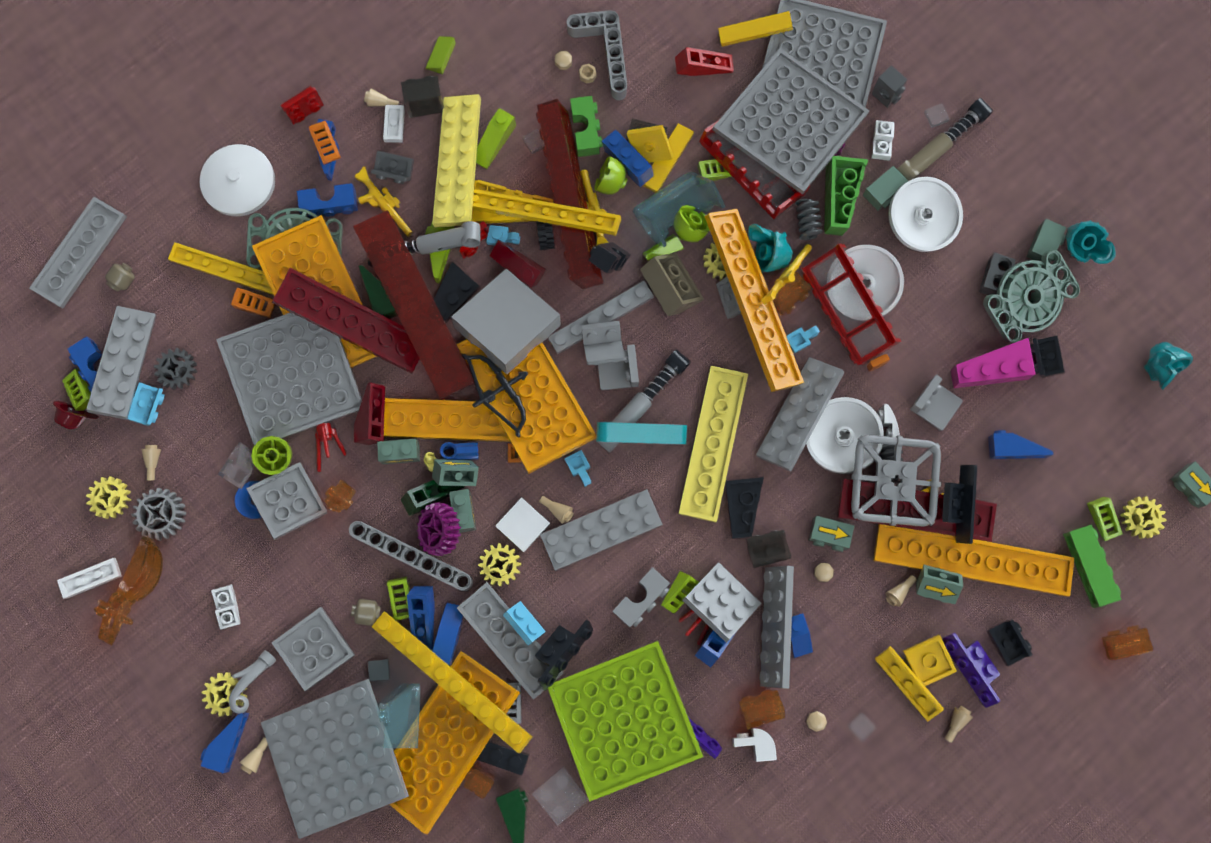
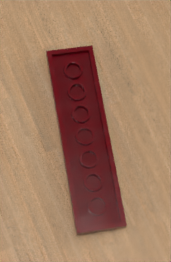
M289 268L272 303L411 374L414 372L429 339L292 268Z
M842 479L837 517L861 521L854 519L852 516L853 480ZM861 481L859 507L874 496L875 483ZM915 490V499L929 514L930 492ZM938 494L937 515L932 526L896 524L894 527L956 536L957 523L942 522L944 495ZM878 499L864 513L890 516L891 500ZM975 500L973 539L992 542L997 503ZM897 502V516L922 518L910 502ZM869 522V523H875V524H882V525H888V526H890L889 523Z

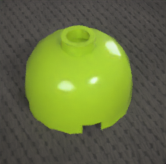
M607 157L600 169L599 179H596L594 190L602 194L613 195L620 188L624 189L628 181L625 178L626 169L624 165L615 158Z
M689 205L682 206L676 213L673 227L681 240L698 242L710 230L704 217L705 214L702 211L699 214L694 211L695 207Z
M268 436L257 442L252 449L251 457L253 464L260 472L274 475L287 469L292 460V450L284 439L277 436Z

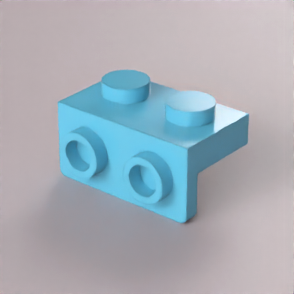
M139 382L127 420L146 426L155 423L158 417V412H155L156 408L162 404L165 396L162 394L163 389Z
M521 601L503 614L505 619L528 646L546 632Z

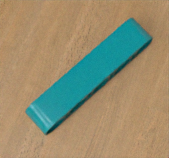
M597 422L596 441L687 444V425Z

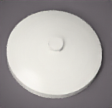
M235 144L217 150L207 159L200 174V188L204 198L216 211L228 216H245L256 212L267 203L275 187V173L271 163L261 151L248 145Z
M918 177L902 185L891 199L889 222L892 231L902 244L912 250L919 252L939 250L956 238L962 226L963 209L958 195L947 183L937 178Z
M858 245L847 249L845 253L854 260L853 266L857 273H861L864 277L862 281L865 287L872 291L874 295L872 299L876 305L882 308V316L888 314L898 304L904 289V276L899 262L890 252L875 245ZM838 258L835 259L830 267L827 283L846 272ZM850 278L845 279L828 290L832 303L845 316L860 321H867L872 318Z
M849 397L831 399L806 443L807 449L814 461L822 468L839 474L854 473L855 450L858 438L861 435L884 436L883 425L878 414L865 402ZM869 443L879 455L883 444ZM865 449L863 450L862 470L875 461Z

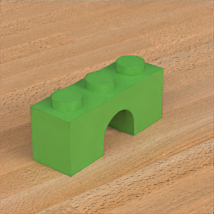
M592 96L570 98L573 123L580 122L587 125L586 130L575 133L578 157L600 154L599 148L603 147L602 137L597 134V131L600 130L599 119H595V114L598 113L597 103L593 102Z

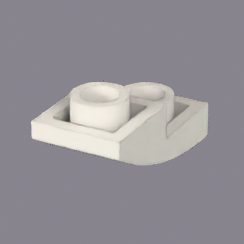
M876 120L872 144V159L890 161L894 137V122Z
M884 404L878 410V416L883 427H888L885 436H900L895 415L890 406Z
M232 584L211 590L217 609L215 613L220 630L239 625V611Z

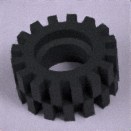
M536 221L540 251L555 249L552 224Z

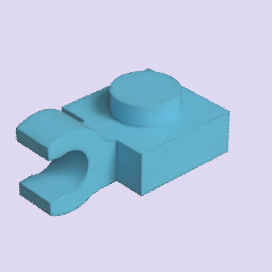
M490 225L487 245L495 246L498 240L504 243L519 244L521 237L519 233H509L508 227Z
M817 326L805 332L801 327L786 336L794 354L811 345L809 339L816 337L820 332Z
M582 450L564 458L573 477L579 474L585 487L592 483L586 472L591 467Z

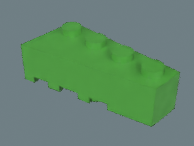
M833 156L826 165L824 234L842 236L849 229L868 159Z

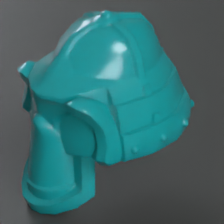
M1090 220L1076 223L1067 228V250L1077 261L1086 263L1092 259L1095 263L1107 264L1114 260L1116 255L1115 246L1111 241L1106 240L1109 233L1099 223Z
M751 224L748 229L749 240L757 242L755 256L761 272H771L787 267L792 259L793 252L787 243L786 232H773L762 228L758 224Z
M1161 342L1150 349L1149 360L1144 369L1148 372L1151 381H1158L1159 387L1164 390L1178 373L1192 363L1193 356L1191 353L1175 347L1171 343Z

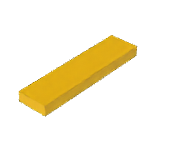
M790 11L720 27L718 30L721 46L723 47L791 31L793 26Z
M679 123L677 124L668 139L674 155L673 159L654 162L652 165L654 176L643 185L644 187L655 193L659 192L693 137L694 131Z
M891 646L875 657L876 662L927 722L944 710L942 705Z

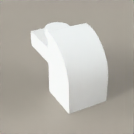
M751 728L752 736H749V733H738L736 738H732L734 747L753 745L754 761L756 762L777 760L775 743L772 737L761 729Z

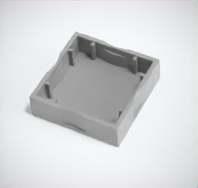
M507 269L451 316L454 328L473 345L479 347L506 374L525 359L535 346L542 343L561 326L560 314Z

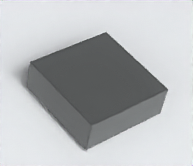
M389 659L368 661L369 681L390 679Z

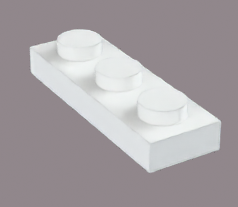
M111 558L61 578L57 582L63 599H68L120 578L122 575L116 558Z

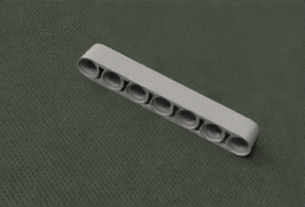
M355 521L349 527V533L353 538L460 591H468L473 586V579L467 573L363 522ZM359 526H363V533L359 536H356V528ZM379 534L381 541L378 544H373L372 538ZM397 543L398 550L391 553L389 550L390 545ZM414 551L416 553L415 559L408 561L407 554ZM427 560L433 561V567L430 570H425L424 563ZM449 568L451 571L450 576L446 579L442 578V570ZM462 577L468 578V584L465 587H460L458 583Z

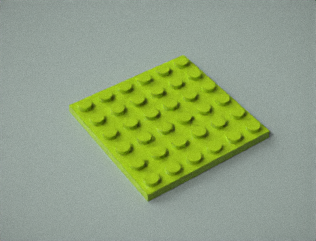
M659 641L556 681L552 686L548 687L589 802L704 757Z

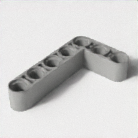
M608 10L570 15L567 18V32L570 37L579 38L604 35L611 96L615 100H623L627 95V78L618 14L615 11ZM612 54H617V55H619V56L613 57V56H611V55H612ZM617 70V71H620L621 73L615 74V73H613V72ZM621 87L623 90L617 91L615 88Z

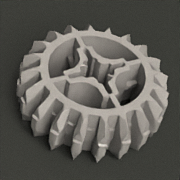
M157 488L156 492L150 489L149 495L142 493L144 499H136L139 505L133 506V509L137 510V512L131 514L132 517L137 518L132 522L134 525H138L136 530L142 531V536H148V539L151 540L156 538L158 541H161L162 537L169 539V533L173 536L176 535L174 529L181 530L182 527L179 523L185 522L181 518V516L186 515L185 511H181L186 507L185 504H180L182 498L176 497L177 493L175 492L170 493L169 489L162 490ZM164 499V501L160 502L157 506L151 505L153 502L157 500ZM171 507H172V517H170V515H169V511H170ZM154 510L158 511L164 518L159 517ZM148 511L149 518L146 521V512ZM160 523H167L163 528L153 530Z

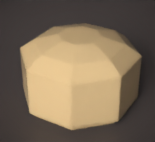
M568 51L558 52L555 55V65L560 70H567L572 66V55Z
M591 64L582 65L579 69L580 80L586 84L593 82L597 77L595 67Z
M820 563L814 568V576L819 582H828L833 577L834 569L828 563Z
M818 711L809 713L806 719L808 728L815 732L824 730L827 724L825 715Z

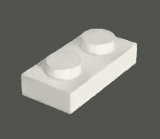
M385 105L384 142L403 143L404 105Z

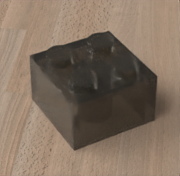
M429 75L421 79H407L401 82L404 104L409 118L443 113L444 100L438 76Z

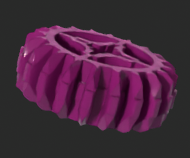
M434 503L427 505L425 509L421 510V515L418 516L419 522L416 523L418 530L416 531L419 536L417 539L420 540V546H423V550L427 551L428 554L443 556L456 549V544L459 543L458 537L461 536L459 533L461 527L458 523L460 519L456 518L457 512H454L453 507H450L448 504Z

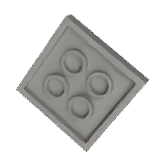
M300 462L288 467L279 474H274L246 488L273 540L327 514L325 506Z
M719 562L682 600L725 642L730 640L761 605V602Z
M322 607L272 642L304 691H308L355 656Z

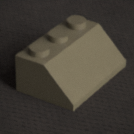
M677 253L655 256L640 269L644 279L650 285L653 294L659 300L667 316L680 314L704 300Z

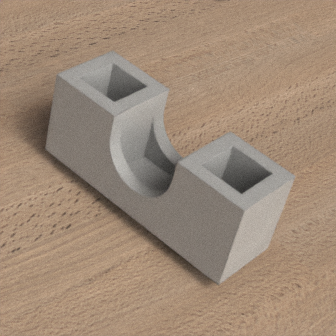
M653 567L639 582L646 590L645 600L640 603H634L625 597L612 611L629 628L632 625L636 628L643 620L641 615L645 611L649 613L657 605L654 601L659 596L663 598L669 591L668 586L670 583Z

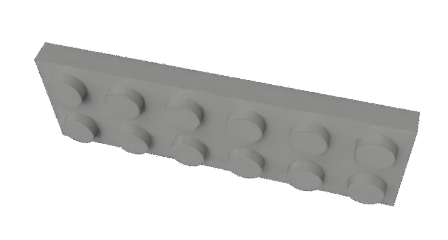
M93 197L29 289L63 309L127 216Z
M121 306L116 307L87 405V412L128 419L155 323V313Z
M809 357L801 371L804 383L794 386L790 391L756 456L791 472L838 386L844 371Z
M646 489L540 534L553 567L557 571L658 528L663 524Z
M794 566L765 568L760 687L789 689Z
M486 582L460 604L457 609L534 700L544 691L541 689L538 679L548 668L547 665L535 657V654L542 646L536 640L529 646L503 616L510 608ZM561 671V672L559 673V675L556 677V680H557L562 674H564L563 671Z

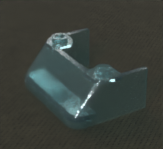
M689 172L637 205L633 209V213L651 239L662 247H666L665 239H667L669 234L668 228L673 225L674 217L682 206H693L696 208L695 210L703 212L711 210L713 205L721 208L726 206L714 181L695 172Z
M402 683L377 703L380 710L379 721H383L384 726L383 748H418L420 684Z

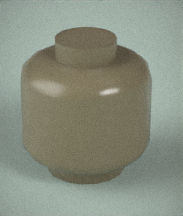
M122 263V265L113 264L105 275L106 284L118 292L120 290H127L135 278L131 272L133 269L125 263Z
M359 599L356 605L352 604L351 616L354 617L356 624L372 626L379 618L380 606H377L375 600Z

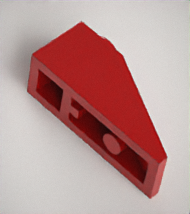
M686 47L675 56L677 74L701 76L734 72L731 54Z

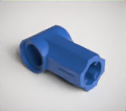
M447 442L440 448L443 460H479L478 442L458 444ZM447 449L454 450V454L450 457L445 456L444 452Z

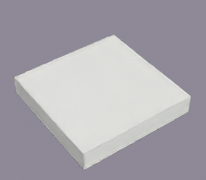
M521 497L495 527L519 549L525 552L550 523Z

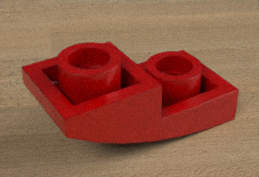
M484 221L480 223V241L484 240L489 232L488 226ZM461 246L459 250L461 257L465 259L466 257L473 256L477 252L478 246L472 248Z

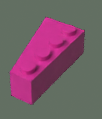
M1029 338L957 364L950 370L953 388L1029 380L1036 375Z

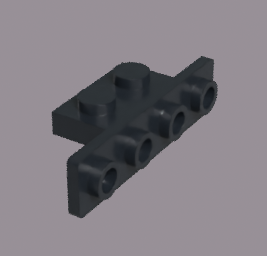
M960 465L959 483L945 482L942 522L957 523L956 543H973L977 465Z
M585 620L575 634L559 625L535 654L537 660L548 666L538 679L541 689L546 691L548 687L554 684L559 673L566 669L571 658L579 652L582 644L591 637L593 628L590 621Z

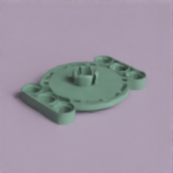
M287 208L278 211L268 220L259 213L252 214L248 220L246 257L248 265L256 269L261 268L260 264L253 265L251 263V257L255 255L252 248V238L254 236H260L262 241L311 220L307 217V214L315 218L318 216L300 208ZM291 211H299L303 213L302 215L291 214ZM286 213V215L281 216L278 219H275L280 214ZM261 217L263 220L262 226L254 227L253 219ZM332 218L327 220L326 225L329 229L330 223H338L339 230L330 233L333 240L338 243L337 249L340 255H342L343 226L339 220Z
M1049 250L1042 254L1041 261L1027 260L1012 266L1002 277L997 295L990 294L986 296L983 305L1002 338L1007 342L1015 343L1022 338V332H1036L1050 326L1061 312L1064 298L1077 297L1080 287L1062 255L1056 250ZM1050 254H1053L1055 256V261L1053 264H1050L1048 262V257ZM1034 263V266L1026 267L1025 264ZM1019 267L1020 270L1012 275L1011 273ZM1060 269L1064 271V277L1061 280L1057 277ZM1068 285L1073 287L1071 295H1068L1066 292ZM1030 290H1031V291H1035V292H1032V293H1031V299H1030V302H1029V301H1028V293L1030 292ZM992 298H995L997 300V305L995 308H991L990 306V300ZM1002 313L1006 315V322L1003 324L999 321ZM1030 326H1036V327H1037V328H1034V329H1028ZM1011 329H1014L1016 332L1013 339L1009 338V331Z

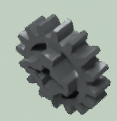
M176 348L175 352H173L171 349H168L167 355L162 352L163 358L156 359L159 365H154V368L158 370L154 375L159 377L157 381L161 384L163 383L164 387L168 388L170 386L171 389L175 390L178 386L180 389H183V384L190 385L189 379L195 380L192 374L197 373V370L193 368L197 363L192 361L194 357L190 354L188 355L187 351L183 350L181 352L179 348ZM177 358H183L185 361H179ZM166 377H172L174 381L168 380Z

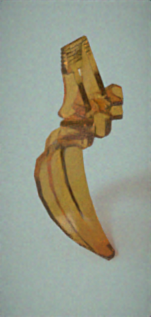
M146 535L142 536L117 591L110 596L108 602L101 599L98 600V606L94 608L96 615L102 617L98 638L111 646L119 634L123 623L133 625V620L127 617L131 611V606L136 601L144 599L154 590L163 570L161 551L155 541ZM112 617H113V618H114V622H113V626H112V628H111V627L109 626V623H110V621H111V619H112Z

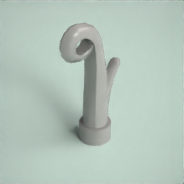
M266 650L249 667L232 675L234 679L242 677L229 697V706L233 712L241 714L248 709V699L240 694L261 673L276 662V659ZM236 700L243 702L241 708L237 707Z

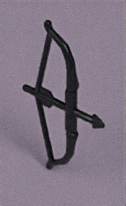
M462 354V358L467 360L480 397L472 406L475 408L482 403L515 430V435L519 438L521 436L520 431L526 422V410L520 396L515 393L511 385L521 379L524 380L528 372H518V376L507 381L501 373L502 370L489 358L482 355L467 356ZM480 359L486 362L502 386L494 391L487 390L482 393L471 360ZM503 390L515 402L521 413V422L518 427L489 404L495 400V395Z

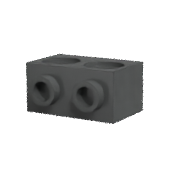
M994 252L988 260L979 292L986 295H997L998 288L993 285V282L999 284L1004 274L1015 265L1016 259ZM998 265H1002L1005 271L1000 270Z

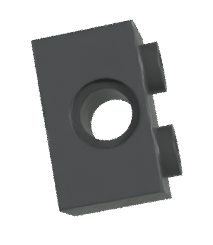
M891 65L878 78L871 94L888 108L892 103L895 105L901 99V94L906 89L904 86L907 79Z

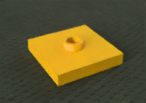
M663 125L627 131L630 144L648 163L673 159L674 155Z
M939 634L903 650L911 670L924 686L957 672Z

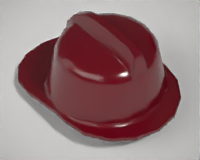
M62 401L53 402V405L56 407L54 421L66 429L79 428L86 418H99L98 415L87 411H76L71 404Z

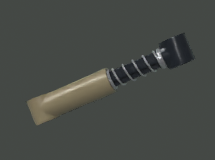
M980 97L968 108L964 118H960L959 122L954 123V127H950L948 132L937 135L911 159L901 164L897 170L908 181L918 178L924 170L953 147L952 142L956 141L957 137H961L963 132H967L969 127H973V124L984 122L994 110Z

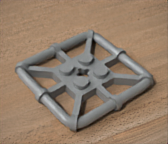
M861 435L856 445L854 474L851 476V479H853L851 509L854 519L867 522L889 523L890 526H896V524L932 526L937 515L938 490L941 487V482H939L941 446L929 440L909 439L898 435L896 437ZM869 443L895 445L894 461L882 460ZM902 446L928 448L913 462L901 461ZM864 449L876 462V476L862 475ZM933 453L931 481L916 480L917 466ZM895 475L900 479V483L897 486H894V483L891 482V478H895ZM861 480L875 481L874 496L859 507ZM916 485L931 486L929 514L915 499ZM878 499L891 500L890 516L866 514L864 511ZM897 502H910L922 518L897 516Z

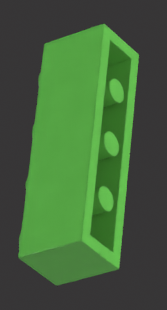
M1092 525L1064 533L1063 536L1071 556L1075 558V566L1092 608L1122 600L1120 588L1115 584L1112 577L1113 570L1106 562V553L1100 547L1097 540L1098 533Z

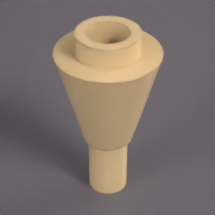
M372 88L370 92L366 91L364 102H367V106L399 105V101L389 99Z
M145 445V449H141L147 468V480H155V468L161 449H157V445Z
M542 496L539 501L549 508L562 524L569 522L574 514L572 507L552 502L545 496Z
M910 575L904 583L885 593L887 602L892 606L900 607L909 588L917 579Z
M961 705L959 708H954L950 724L951 728L945 737L951 743L957 732L973 718L970 715L971 711Z
M263 737L257 748H254L239 762L242 764L240 768L248 774H251L252 771L257 772L263 752L268 746L265 737Z

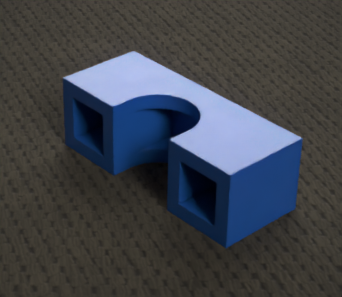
M614 130L602 140L604 151L624 165L628 176L639 187L643 186L654 176L652 166L617 130Z
M353 183L334 186V196L328 201L320 200V196L315 188L297 191L298 207L308 210L317 216L331 217L338 213L351 214L353 211H358L356 189ZM307 214V217H308V218H310V219L315 218V217H313V216Z
M86 336L67 348V350L71 354L69 359L75 366L79 367V375L83 380L88 381L90 385L88 389L92 392L97 375L94 365L102 357V353L96 343Z

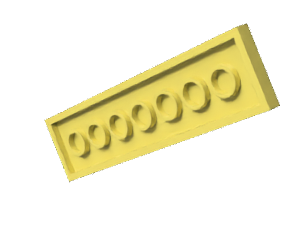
M479 94L444 97L432 222L435 228L461 226L464 222L472 220L481 105Z
M716 366L710 367L678 513L680 515L717 522L748 378L747 373Z

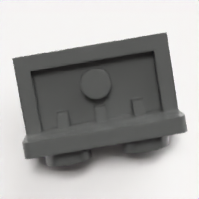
M377 151L375 166L371 170V174H375L378 179L387 180L388 177L394 179L393 182L404 184V182L411 181L414 159Z

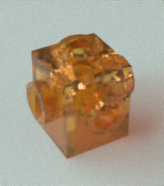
M341 479L335 487L331 485L326 491L325 495H327V498L324 502L333 512L337 511L340 513L343 508L347 511L354 502L351 499L355 495L356 490Z

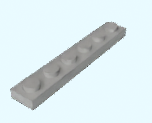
M642 281L550 335L548 340L558 355L583 340L581 325L615 321L653 299L654 295L645 281Z

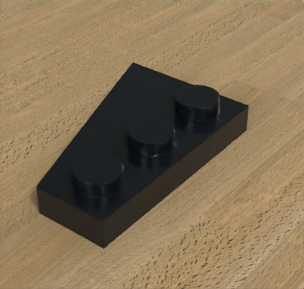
M452 262L427 315L442 328L480 286Z
M764 477L725 481L732 539L752 537Z

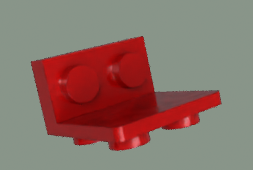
M310 86L280 106L294 125L302 122L308 115L318 112L324 104L315 87L312 88Z

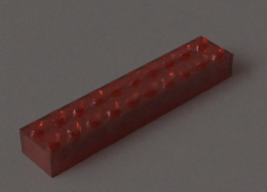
M558 98L538 104L536 118L538 123L541 124L539 133L545 144L543 146V153L548 159L546 168L552 179L550 181V188L555 194L553 203L588 209L569 112ZM559 225L562 229L560 234L561 242L565 245L566 249L564 251V258L569 264V269H567L569 279L581 289L604 284L601 269L588 261L591 257L589 253L596 245L593 231Z
M386 210L354 225V232L439 399L443 400L473 385V377L389 211Z

